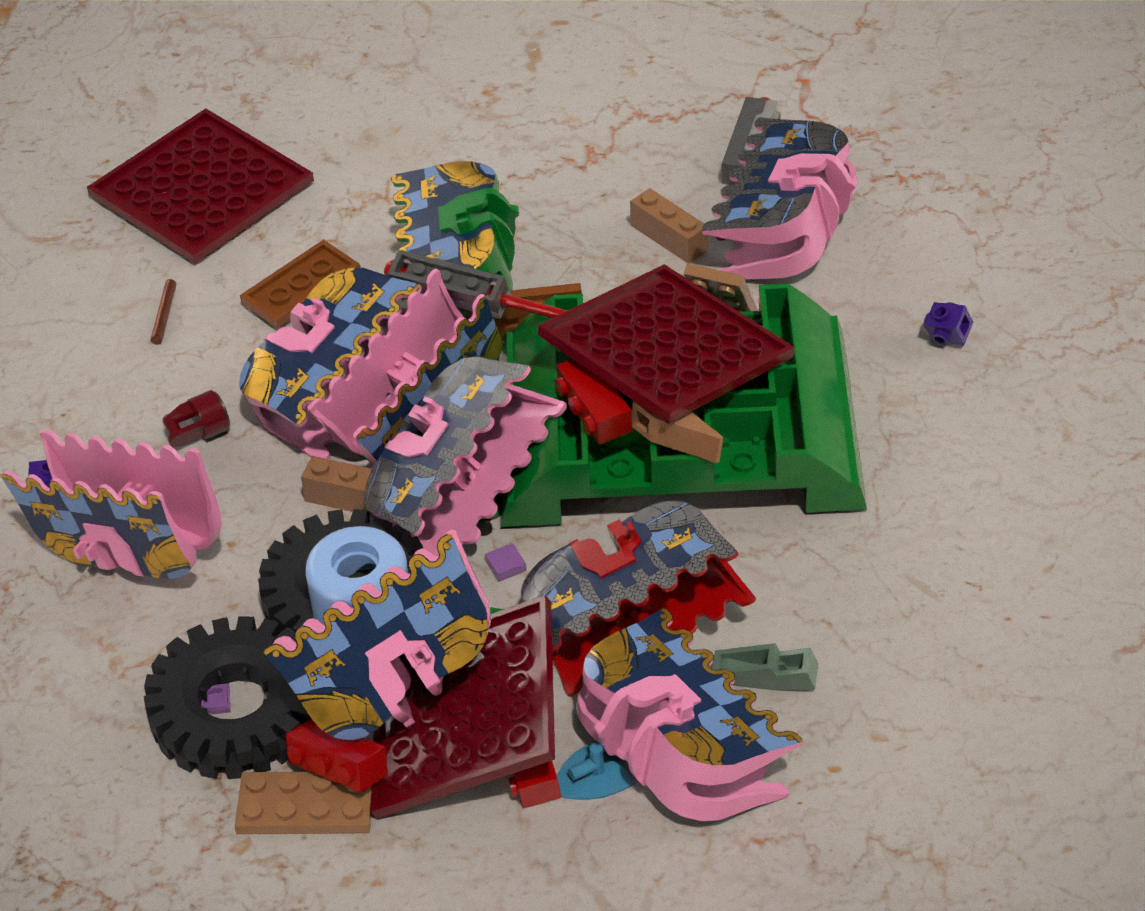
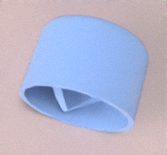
M366 526L343 528L321 539L311 550L305 569L314 619H318L325 625L323 621L324 612L337 601H344L353 608L351 602L352 595L363 584H373L378 590L382 591L380 578L390 567L399 566L408 573L406 555L400 543L390 534L380 529ZM358 570H373L362 577L348 578Z

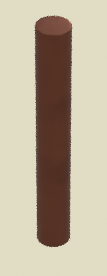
M168 279L165 282L150 340L155 345L161 344L176 288V282L172 279Z

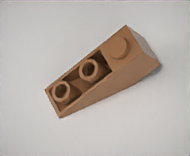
M633 401L631 413L632 427L650 442L715 463L720 461L723 436L695 414L690 412L668 424Z

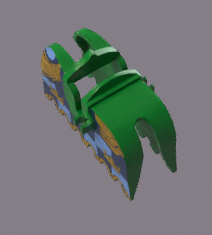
M456 161L394 174L391 177L395 187H405L393 195V201L396 205H406L394 213V219L397 223H407L406 226L398 229L395 233L397 241L408 242L398 250L504 276L509 290H513L510 271L513 268L512 263L515 255V219L519 216V207L511 205L505 196L499 192V180L491 167L472 161ZM457 308L463 317L468 320V310Z

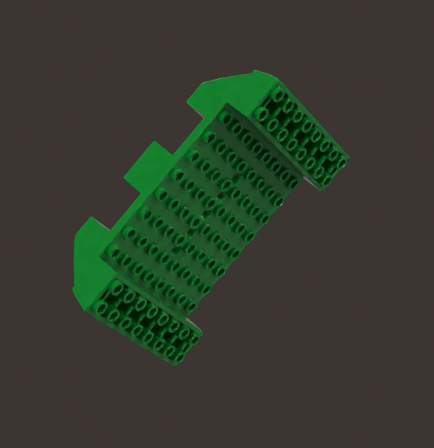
M790 284L759 285V311H744L740 313L794 346V355L789 360L691 411L723 436L720 461L715 463L650 442L633 427L632 432L599 444L592 434L588 435L586 433L581 418L571 412L568 400L565 396H560L556 390L554 380L557 379L556 365L572 360V358L537 335L538 325L552 318L530 313L513 331L506 332L500 361L524 364L530 367V372L524 380L510 383L511 385L564 401L567 404V408L559 417L548 418L545 421L544 426L548 429V435L544 441L531 443L528 446L527 450L532 457L530 463L523 468L512 470L511 477L515 480V484L509 492L501 493V527L562 524L561 499L803 488L806 513L867 510L845 339L837 315L831 316L820 305ZM583 294L553 295L542 304L570 310L583 304ZM616 389L630 407L632 413L634 400Z

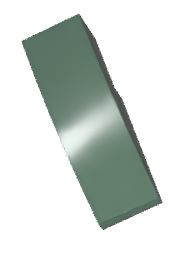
M776 643L715 650L712 669H728L732 671L735 675L733 685L767 690L815 689L818 662L811 648L779 651Z

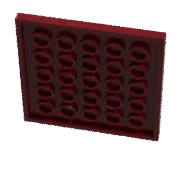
M205 108L87 186L88 195L193 263H197L313 182L314 177L313 172Z
M665 264L539 324L537 332L538 336L668 424L793 357L795 347Z
M546 595L491 614V624L483 647L474 659L443 677L441 681L442 693L438 696L433 695L426 688L406 658L405 653L399 656L411 677L410 688L406 691L405 698L408 701L415 723L406 728L402 722H399L392 715L373 732V742L386 746L388 776L371 786V813L379 819L555 760L551 601Z

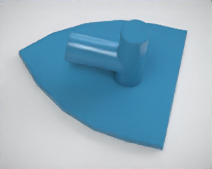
M597 741L589 743L573 753L563 763L557 773L561 796L567 799L592 800L605 798L635 785L614 755H608L603 750V746Z

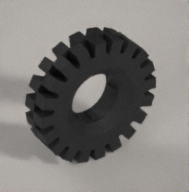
M343 509L327 511L329 524L323 525L317 514L303 520L305 533L296 526H291L282 533L284 543L275 540L267 550L268 559H262L258 583L265 618L278 622L281 632L287 627L296 631L300 626H303L306 620L314 618L306 579V562L314 546L332 532L354 526L380 529L393 536L400 543L406 555L407 566L409 559L415 552L423 548L422 543L418 537H412L411 533L398 525L393 526V523L375 517L370 523L368 510L353 509L350 521H344ZM358 570L356 572H360L367 575L371 573L373 570Z
M238 616L236 630H230L228 618L225 617L212 620L214 633L211 635L207 634L201 624L187 630L190 644L176 637L166 646L168 657L158 654L151 665L153 674H147L144 684L146 693L144 696L145 709L155 742L159 743L161 752L169 760L176 757L178 767L191 773L198 765L202 777L217 779L221 767H225L228 779H239L242 772H244V765L251 763L254 772H267L271 770L269 757L273 756L281 765L287 762L286 733L312 718L285 678L265 655L264 651L281 636H289L296 642L294 637L295 631L287 627L281 632L279 623L269 619H264L257 630L254 617ZM247 681L260 685L264 692H268L266 699L263 700V704L257 710L241 718H217L210 715L206 708L201 707L202 700L207 701V691L213 685Z

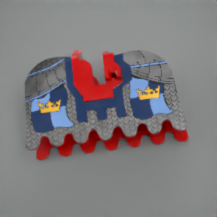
M664 501L652 504L622 522L618 519L607 525L608 532L617 550L616 553L606 557L595 539L587 538L581 541L576 539L547 555L529 572L522 584L521 595L524 602L546 595L551 601L553 661L559 671L568 696H574L582 689V672L585 657L596 644L664 608L671 612L673 620L672 624L668 626L669 629H685L693 634L696 632V621L699 617L704 616L710 621H719L726 614L725 605L727 603L735 602L738 606L745 607L755 602V595L728 563V561L737 558L739 555L737 550L714 528L697 507L682 501Z

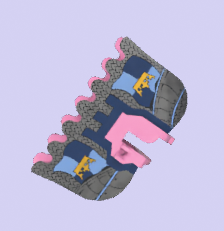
M759 117L755 121V128L762 132L752 134L746 139L747 145L754 149L743 151L738 155L739 163L746 166L731 170L729 177L737 183L727 185L721 189L722 198L728 199V201L717 203L712 207V214L720 218L706 222L701 228L703 235L708 234L734 240L736 245L742 246L725 254L726 262L733 265L719 270L742 275L744 280L785 278L800 274L812 267L822 256L826 242L831 239L838 224L839 214H844L847 211L857 186L855 168L850 161L846 160L850 154L848 137L842 130L833 125L817 121Z
M477 356L455 362L436 377L420 404H415L408 414L411 422L424 434L423 437L409 431H403L397 434L392 441L389 440L384 447V451L374 464L366 483L364 494L366 509L376 518L387 520L393 523V526L398 525L409 531L412 537H418L423 548L428 549L436 556H439L436 547L438 540L450 529H456L462 545L475 543L481 535L477 522L482 518L489 519L496 514L498 505L494 502V497L498 493H507L513 488L515 480L511 477L512 470L523 468L530 463L532 457L527 450L528 446L531 443H540L547 438L548 429L544 426L545 421L548 418L559 417L567 408V404L564 401L511 385L510 383L520 382L527 377L530 372L528 365L506 363Z

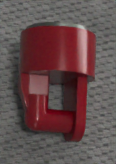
M213 390L188 399L177 406L172 412L166 414L162 419L170 435L167 440L170 446L174 448L201 437L206 440L229 430L230 426L226 407L219 394ZM192 418L193 424L184 428L179 426V423Z

